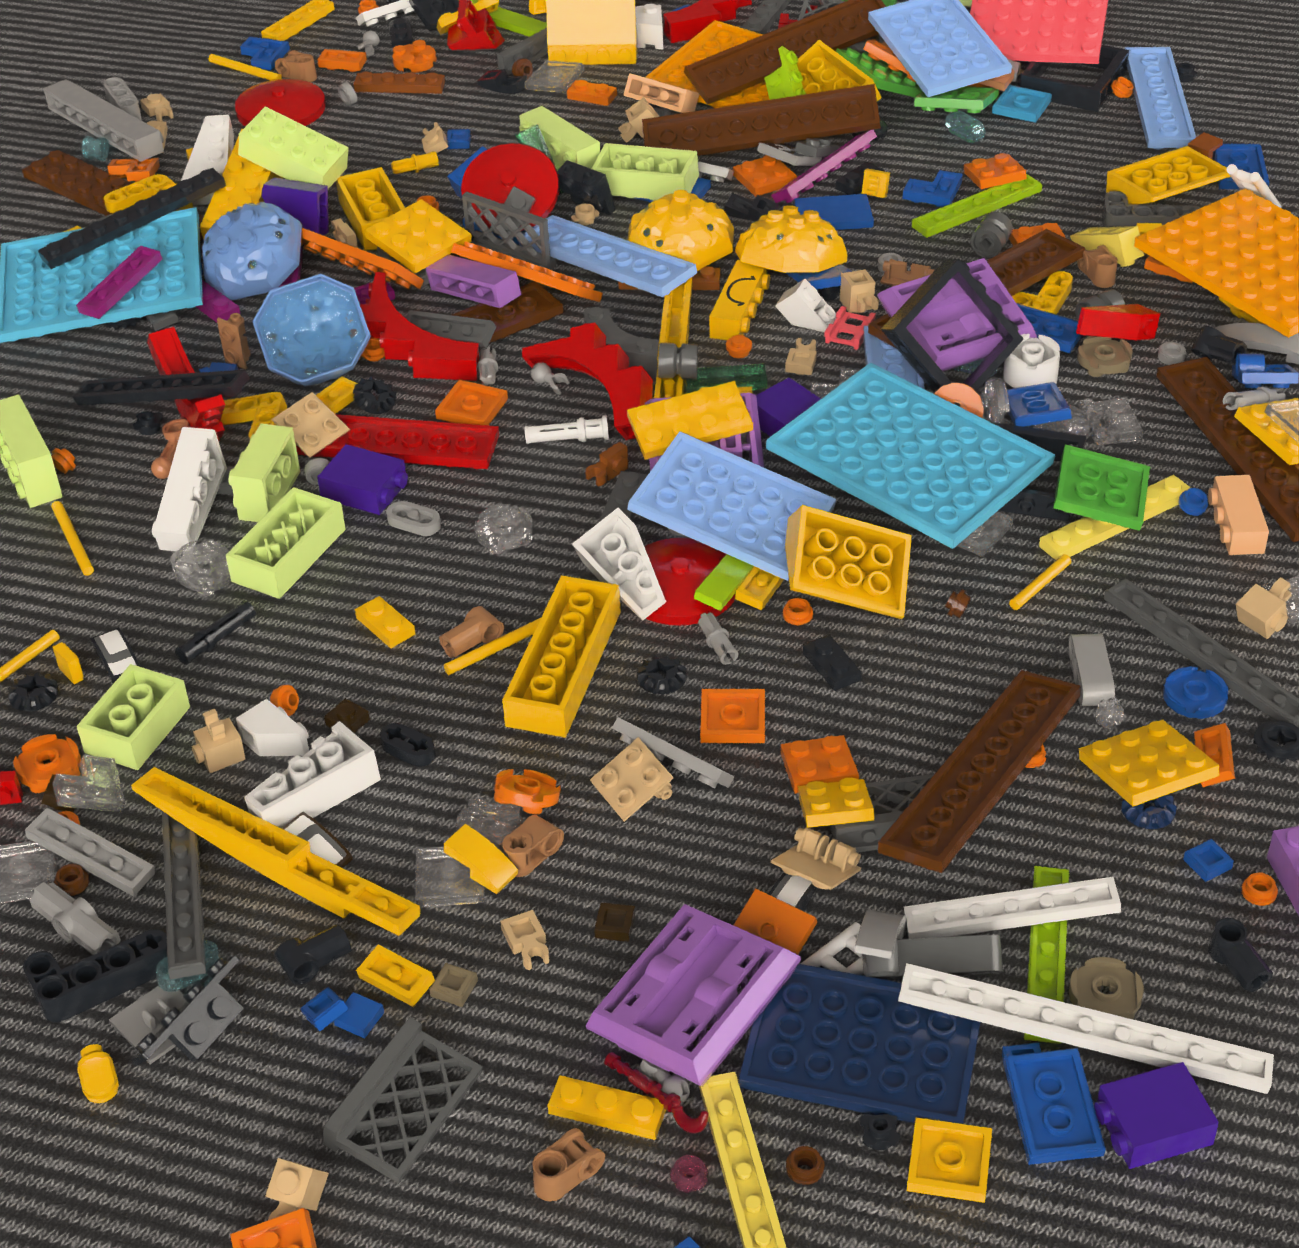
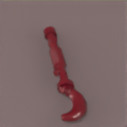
M610 1052L604 1060L605 1065L612 1070L617 1069L619 1074L623 1073L628 1077L630 1083L646 1094L651 1093L661 1104H664L665 1110L673 1113L675 1121L684 1131L699 1133L706 1127L709 1116L708 1111L703 1110L696 1118L688 1116L683 1111V1106L680 1105L679 1095L675 1093L668 1095L661 1091L662 1085L660 1083L656 1084L655 1081L638 1069L633 1070L630 1068L629 1064L623 1063L621 1057L614 1052Z

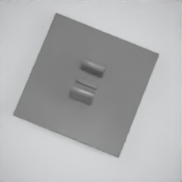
M167 979L110 1018L109 1023L135 1048L147 1034L152 1032L155 1035L163 1027L159 1021L173 1007H176L178 1010L186 1002L183 998L184 994ZM167 1038L146 1061L152 1064L176 1047V1045Z

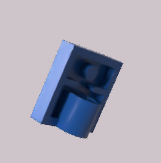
M1237 354L1235 365H1232V376L1239 383L1245 384L1246 388L1262 387V384H1273L1272 387L1289 388L1290 384H1298L1299 372L1288 364H1265L1264 354Z

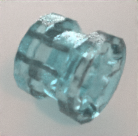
M85 136L82 142L83 157L88 160L96 158L99 161H105L109 154L107 139L103 137L94 139L92 136Z

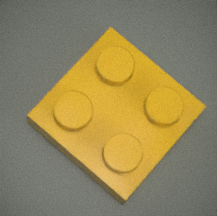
M844 778L839 782L831 783L813 781L807 785L798 786L799 801L807 828L874 821V808L864 779Z
M916 1117L907 1191L985 1203L992 1128Z

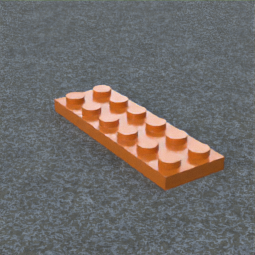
M302 228L301 246L304 244V250L315 255L317 252L321 253V256L331 261L340 259L339 263L349 268L356 266L358 270L368 275H372L375 272H386L387 282L391 280L396 281L395 284L405 289H409L410 286L421 289L424 280L402 265Z
M467 241L464 242V245L454 243L451 253L480 263L516 271L518 276L579 297L600 302L603 295L602 292L594 290L595 285Z

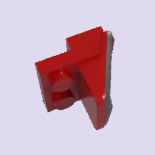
M459 0L457 23L448 29L447 46L452 51L496 50L505 40L496 28V23L487 9L484 8L477 11L471 0Z

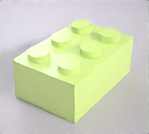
M261 423L255 434H252L245 451L241 452L234 469H231L228 480L229 485L233 489V505L237 508L239 520L259 522L293 486L300 473L293 427Z
M130 664L77 725L84 753L139 770L190 708L184 680Z

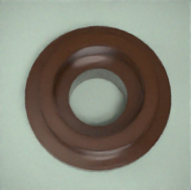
M521 58L513 63L512 73L514 76L526 75L528 79L531 77L533 66L530 60Z
M961 589L959 593L953 591L945 606L950 609L948 616L953 617L954 615L961 618L971 600V597L965 594L966 590Z
M68 864L57 871L54 884L68 895L73 896L87 888L89 876L81 866Z
M798 1147L787 1157L786 1172L798 1184H813L820 1180L824 1173V1160L818 1151L812 1147ZM807 1165L811 1169L803 1170L800 1169L799 1166Z

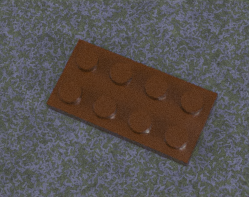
M534 281L520 287L521 295L501 308L480 303L452 314V316L493 321L497 327L489 342L491 343L562 314L563 304Z

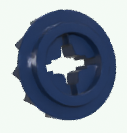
M1164 795L1133 807L1123 799L1121 808L1125 818L1132 824L1145 829H1159L1169 825L1174 820L1177 806L1173 803V796ZM1155 803V806H1150L1143 811L1144 804Z

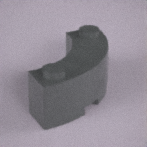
M584 308V324L595 322L606 336V345L619 344L629 357V367L642 365L653 381H656L659 340L641 338L623 331L613 322L610 308Z

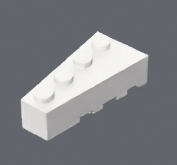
M646 4L644 6H635L637 48H645L646 44L655 45V49L663 50L661 5Z
M229 115L205 117L181 181L200 174L201 171L214 168L222 176L234 148V133ZM214 192L192 202L193 205L210 204Z
M182 427L158 515L152 526V535L156 538L160 550L178 551L183 548L194 549L227 469L215 430Z
M339 721L331 727L332 733L326 738L320 736L312 742V749L304 756L296 755L288 761L289 766L284 772H275L245 796L248 811L250 814L279 828H283L302 812L314 818L381 780L374 750Z

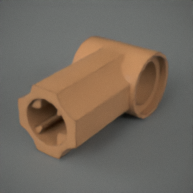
M477 606L468 612L463 623L439 636L440 644L445 653L452 659L481 642L487 644L501 637L504 632V625L484 607Z

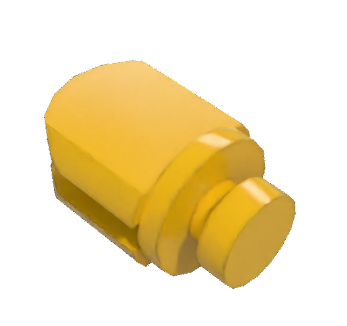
M99 1044L86 1046L80 1052L81 1059L77 1067L83 1093L90 1102H107L117 1094L119 1086L113 1059L108 1053L103 1052V1048Z

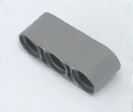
M119 77L106 79L103 85L107 102L142 121L138 100L124 80Z
M1070 634L1068 643L1069 658L1074 682L1076 685L1081 686L1080 697L1078 698L1080 706L1114 705L1115 685L1103 634Z

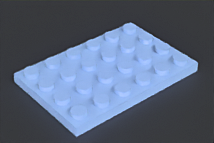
M909 0L868 12L870 23L927 97L936 96L1011 73V63L959 0Z
M679 431L629 500L627 510L788 581L789 575L785 551L788 517L801 505L831 513L836 499Z

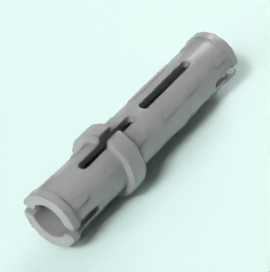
M1258 387L1256 390L1228 392L1223 398V405L1231 404L1225 408L1235 410L1238 407L1285 400V393H1277L1283 391L1281 388L1269 389L1267 387Z

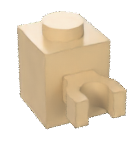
M644 97L625 110L629 122L618 127L622 133L620 134L622 139L627 143L636 133H639L644 139L642 119L660 117Z
M866 269L841 273L840 301L849 313H861L870 309L878 310L879 300L874 296L875 281Z
M1280 577L1273 584L1270 591L1255 584L1235 604L1238 621L1266 639L1275 631L1279 632L1285 626L1288 619L1286 601L1292 596L1291 592L1287 590L1291 587L1290 583Z
M215 709L203 713L206 727L193 731L196 745L192 746V751L198 764L204 762L209 773H213L246 760L241 737L230 718L219 720Z
M278 1158L265 1197L280 1202L278 1207L270 1214L268 1220L301 1208L317 1211L329 1173Z

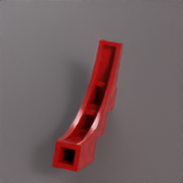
M700 0L683 9L663 14L664 35L671 43L690 40L714 20L724 22L736 19V10L739 7L752 5V0Z
M375 272L374 281L369 282V298H366L365 304H360L371 338H378L380 348H384L385 359L408 360V367H413V378L477 381L479 343L456 341L440 337L408 321L396 310L388 297L386 272ZM352 315L351 323L355 321L354 315ZM356 329V336L360 332L359 329Z
M595 322L572 327L570 329V337L559 338L546 343H537L533 346L522 348V358L531 368L536 363L543 362L550 368L575 370L586 373L600 381L609 393L613 407L614 427L625 440L636 438L627 417V410L643 406L646 401L652 399L653 379L642 365L629 367V357L619 344L606 345V336Z
M175 327L148 334L147 344L160 375L195 373L182 347ZM222 394L211 398L174 400L181 419H186L191 428L215 430L218 441H220L225 431L221 422L226 405Z

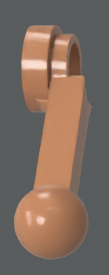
M175 419L162 427L163 435L168 440V443L160 457L156 458L151 465L153 475L159 479H166L169 476L182 427H190L186 419Z

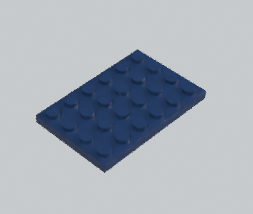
M798 964L790 978L752 1024L739 1076V1086L742 1089L872 1115L897 1116L898 1120L915 1123L917 1117L963 1124L980 1022L899 1002L898 998L902 983Z

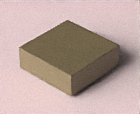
M445 963L429 989L430 997L463 1007L478 982L477 973Z

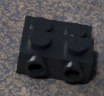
M568 160L557 171L561 190L570 194L572 201L576 204H591L595 210L608 215L614 212L616 208L606 174Z

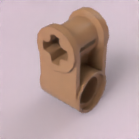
M292 50L285 58H279L275 61V68L282 77L304 80L310 83L317 79L314 58L310 54Z
M1100 245L1094 250H1085L1083 257L1077 260L1079 269L1097 287L1108 288L1115 284L1117 257L1105 245Z
M531 815L517 829L506 835L502 845L507 853V858L518 869V874L515 877L527 876L549 856L555 854L562 845L564 832L541 817Z
M573 1128L567 1131L558 1141L534 1157L532 1163L534 1192L537 1197L545 1201L561 1199L582 1181L589 1179L598 1172L605 1161V1153L601 1149H594L584 1139V1134L580 1129Z

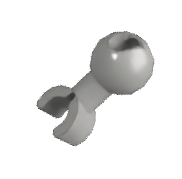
M367 31L363 35V42L358 45L359 50L365 48L367 58L374 54V47L379 44V36L376 32Z
M536 363L531 369L532 379L537 383H549L556 394H561V390L556 385V382L570 384L565 374L551 373V368L546 363Z
M644 1059L642 1060L638 1070L653 1081L662 1085L661 1091L668 1095L671 1093L679 1095L681 1103L687 1100L690 1086L685 1078L679 1075H670L666 1070Z

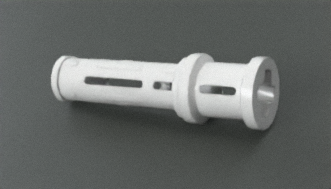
M602 415V418L588 420L580 417L577 419V422L525 426L526 444L578 439L581 442H586L587 439L592 438L609 440L607 415Z

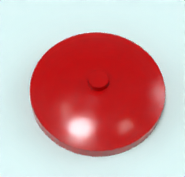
M277 79L259 83L242 92L235 101V111L238 121L244 126H247L265 106L307 126L324 113L326 103L323 91L313 83L298 79Z
M509 143L485 150L469 164L462 179L461 192L462 195L465 192H469L504 204L512 188L515 186L536 199L529 213L546 218L557 202L559 180L553 163L544 153L528 145ZM472 203L473 209L479 215L481 211L476 204ZM489 209L493 216L496 218V216L498 215L496 211ZM482 215L480 218L490 229V222L486 219L484 215Z
M670 538L644 546L666 600L662 606L645 619L675 626L698 624L701 614L713 613L717 617L725 612L736 600L734 594L723 609L719 611L694 599L696 589L726 556V553L692 538Z

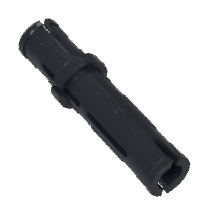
M243 601L206 629L197 630L193 638L176 648L175 654L179 661L184 665H188L203 652L213 650L217 642L255 617L254 607L248 601Z

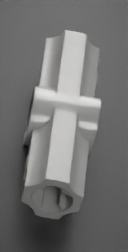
M43 882L34 889L33 896L30 898L32 908L48 919L59 936L66 942L76 941L94 955L117 945L121 941L119 933L98 918L94 908L82 897L75 900L53 882L49 884Z

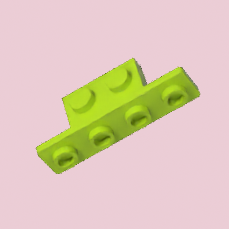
M781 46L778 50L782 66L764 78L770 100L806 94L803 89V77L798 69L796 54L792 50L789 51Z

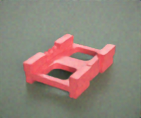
M841 306L836 313L835 321L833 324L830 323L824 332L825 343H840L853 346L855 350H858L863 343V328L875 320L876 313L871 312L869 316L846 312V307ZM850 318L863 321L859 326L846 323ZM841 332L854 335L851 340L837 338Z

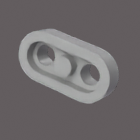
M398 501L389 505L386 510L389 525L421 536H431L441 528L439 513L424 506L407 501Z

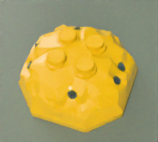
M676 190L673 194L671 193L652 201L646 208L632 216L627 241L694 263L698 271L733 252L734 227L725 211L720 209L716 203H707L705 199H699L695 194L688 193L685 190Z
M783 206V211L771 210L767 215H762L759 221L753 222L747 231L740 234L735 249L741 262L783 273L821 272L847 262V251L843 239L838 236L831 223L821 219L818 211L807 210L804 211V215H800L796 206Z

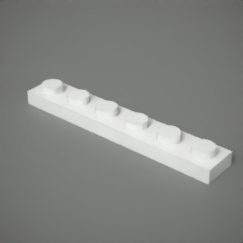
M1114 877L904 907L909 939L952 937L1121 912V902Z

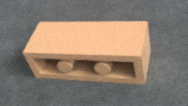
M629 73L623 96L636 100H641L644 97L650 104L680 113L695 111L699 93Z
M1250 475L1215 476L1213 488L1208 490L1209 505L1214 507L1215 524L1220 526L1221 543L1226 544L1228 554H1265L1269 529Z

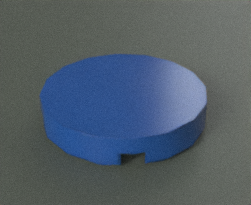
M1190 666L1179 668L1168 675L1163 688V698L1168 707L1176 713L1188 718L1204 719L1214 717L1222 712L1226 706L1228 686L1223 678L1215 672L1207 669L1206 672L1197 671L1198 667Z

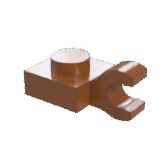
M619 441L599 454L600 461L588 466L585 469L587 480L596 477V485H604L607 480L610 481L619 475L621 471L628 469L627 446Z

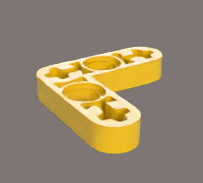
M152 175L104 196L106 210L110 213L124 210L140 200H145L156 195L159 191L166 190L177 184L165 175ZM193 203L185 205L175 211L193 208Z
M1057 271L1049 276L1038 295L1019 292L1013 295L1012 298L1016 303H1021L1020 305L1057 315L1071 292L1073 276L1065 271Z
M280 392L224 400L226 405L221 422L224 426L253 421L249 431L250 439L261 423L276 425L272 419L285 411L287 404Z

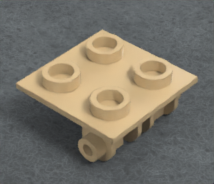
M313 392L272 419L278 426L293 427L296 445L309 458L350 431Z
M638 737L594 775L590 781L625 822L653 796L662 800L670 798L672 795V785L669 782L674 777Z
M807 827L805 829L799 828L796 831L794 837L798 841L796 846L771 860V863L781 867L784 873L792 876H801L812 881L811 883L820 889L831 890L861 871V867L857 866L861 855L856 852V848L842 842L838 843L836 839H832L829 843V836H822L821 833Z

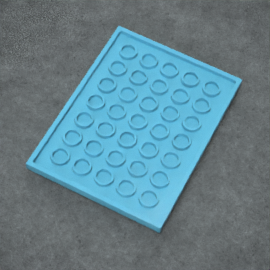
M196 207L166 214L53 269H50L41 259L38 250L46 247L51 242H56L67 237L70 233L82 229L1 244L0 343L14 342L29 337H40L50 333L66 332L82 327H92L109 322L115 323L120 320L135 317L141 318L146 315L168 313L173 310L203 305L199 214ZM140 245L160 251L163 260L100 319L79 313L76 305Z
M871 362L766 440L767 450L952 549L1054 463L1055 454Z

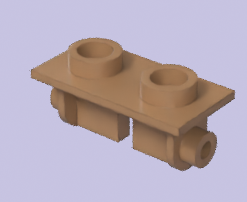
M890 259L889 261H884L883 271L885 273L880 283L893 287L931 275L935 270L931 269L930 266L912 263L911 271H907V262Z
M239 313L231 314L230 319L227 321L217 318L225 362L237 364L238 367L246 370V361L249 360L251 352L248 347L247 337L242 336L246 333L244 318Z

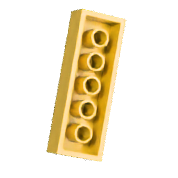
M239 136L222 173L226 186L214 192L201 222L200 230L203 239L212 225L228 211H234L238 206H243L246 203L257 204L264 202L262 198L263 184L274 177L283 179V177L239 156Z
M561 575L502 699L505 727L566 738L621 613L619 585Z

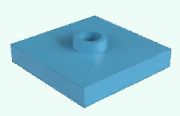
M1009 85L992 106V113L1036 123L1050 104L1052 94Z

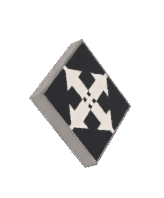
M759 143L757 149L759 153L795 166H814L822 160V157L815 158L796 152V147L785 143Z

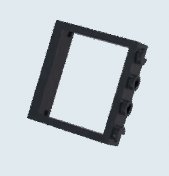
M1102 45L1099 64L1076 63L1106 69L1094 87L1041 77L1052 62L1035 61L1029 62L1026 70L1023 73L1021 72L1018 86L1051 93V102L1099 112L1113 91L1111 88L1112 82L1119 77H1123L1127 71L1129 50Z
M945 259L881 328L882 332L934 393L940 387L952 382L906 327L952 277L1003 338L963 382L964 384L971 386L977 391L1024 340L1018 332L1017 325L1006 318L1002 313L1003 309L1000 304L988 296L986 287L980 281L975 280L969 272V266L959 259Z
M991 422L1055 454L1054 461L1061 462L1065 444L1078 445L1077 448L1081 449L1085 447L1086 436ZM1029 489L1020 491L998 510L1062 521H1069L1071 514L1053 508L1055 493Z

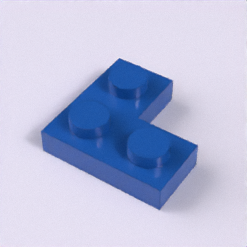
M249 37L240 46L241 55L252 57L251 66L269 71L275 67L277 59L283 58L290 47L287 41Z
M939 170L933 182L909 178L903 190V199L911 200L914 203L934 204L938 207L947 206L952 203L962 184L963 174Z

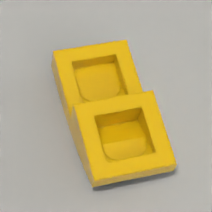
M464 824L444 843V853L469 867L470 878L495 894H498L518 874V869L493 843L467 824Z

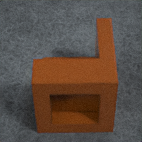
M1203 132L1189 142L1188 147L1212 159L1213 152L1223 145V139Z

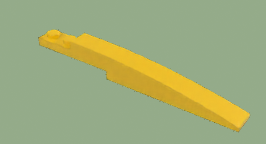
M693 276L664 296L659 344L675 343L677 348H680L682 344H688ZM657 356L654 398H669L683 395L685 379H682L680 375H676L674 379L658 377Z
M153 767L132 784V790L205 840L285 888L342 918H345L349 913H353L400 936L420 916L419 905L311 853L310 842L156 767Z

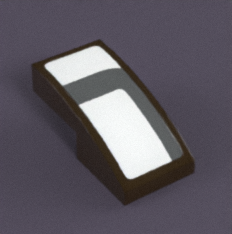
M305 812L300 813L281 828L310 842L311 853L341 868H344L353 860L352 854L342 843Z

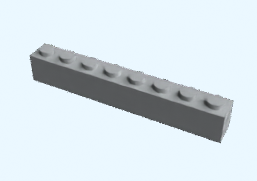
M65 79L43 88L50 110L134 159L142 162L164 152L163 136L158 129L77 84Z

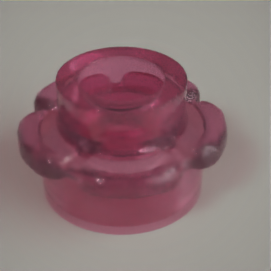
M682 1156L671 1169V1181L675 1182L676 1188L682 1192L699 1191L707 1183L708 1169L697 1156ZM686 1175H693V1177L687 1178Z

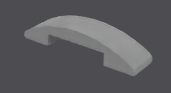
M1233 323L1215 327L1225 336L1243 341L1249 349L1287 354L1286 362L1299 364V333L1288 338L1266 324Z
M867 910L859 929L854 952L891 959L895 953L896 940L902 939L905 935L906 917L899 914Z

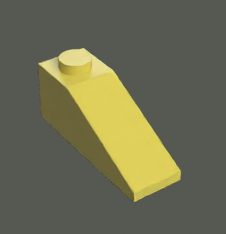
M1138 226L1091 227L1070 235L1073 242L1085 247L1088 251L1097 249L1100 245H1105L1117 257V264H1120V267L1135 264V259L1144 256L1143 251L1134 247L1135 237L1140 236Z

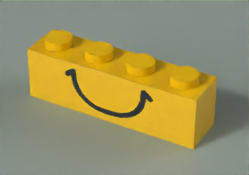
M740 260L736 261L709 316L710 338L727 341L735 335L748 333L750 320L755 318L757 305L762 303L764 290L769 288L770 275L767 274V268L743 263Z

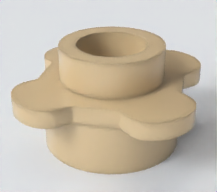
M580 204L576 206L575 215L571 216V220L579 222L581 225L593 224L595 217L599 216V211L595 210L591 204Z

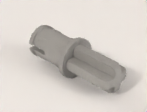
M488 346L487 349L482 348L480 350V361L477 364L482 385L485 386L495 383V376L498 371L496 351L492 348L490 353V346Z
M713 613L701 614L698 624L706 636L707 645L714 649L722 664H731L726 654L729 653L733 661L738 658V651L729 640V632L721 627Z

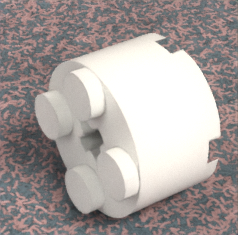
M1021 334L1024 340L1004 361L1003 380L1013 388L1050 382L1057 384L1060 361L1059 344L1045 335H1039L1038 338H1029L1030 334Z

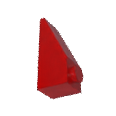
M1139 304L1081 307L1076 333L1079 335L1128 340L1154 339L1160 313Z

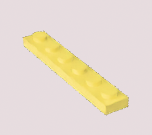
M1175 475L1148 486L1143 522L1179 505L1178 499L1180 495L1191 487ZM1083 517L1040 537L1039 547L1054 560H1057L1063 554L1071 557L1129 528Z
M736 1072L711 1076L703 1086H699L705 1110L709 1113L708 1122L743 1248H786Z

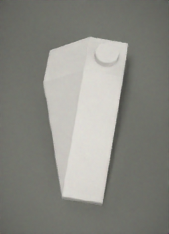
M619 508L615 509L572 544L581 561L601 582L619 585L620 600L642 621L666 602L637 527Z

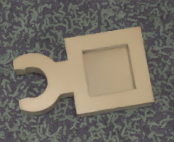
M161 93L151 94L147 98L140 100L141 108L150 117L156 115L157 121L163 122V116H169L171 119L174 118L169 101Z
M437 122L434 123L432 130L423 129L425 137L422 139V144L426 154L433 151L438 153L449 147L446 134Z
M341 218L332 220L331 224L335 228V231L332 233L335 239L358 248L356 234L346 222L344 223Z
M802 338L796 340V349L790 348L785 363V372L798 375H812L817 357L816 340L812 339L809 345H803Z
M533 910L500 921L501 930L513 954L522 952L523 965L527 970L532 969L531 958L534 956H540L545 964L549 963V951L545 945L546 935Z

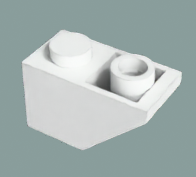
M806 279L785 291L775 305L791 325L825 332L829 324H833L836 319L834 309L827 304Z
M265 699L236 718L242 742L259 756H304L309 752L307 742L309 735L303 724L294 722L288 717L282 707H276L268 699Z

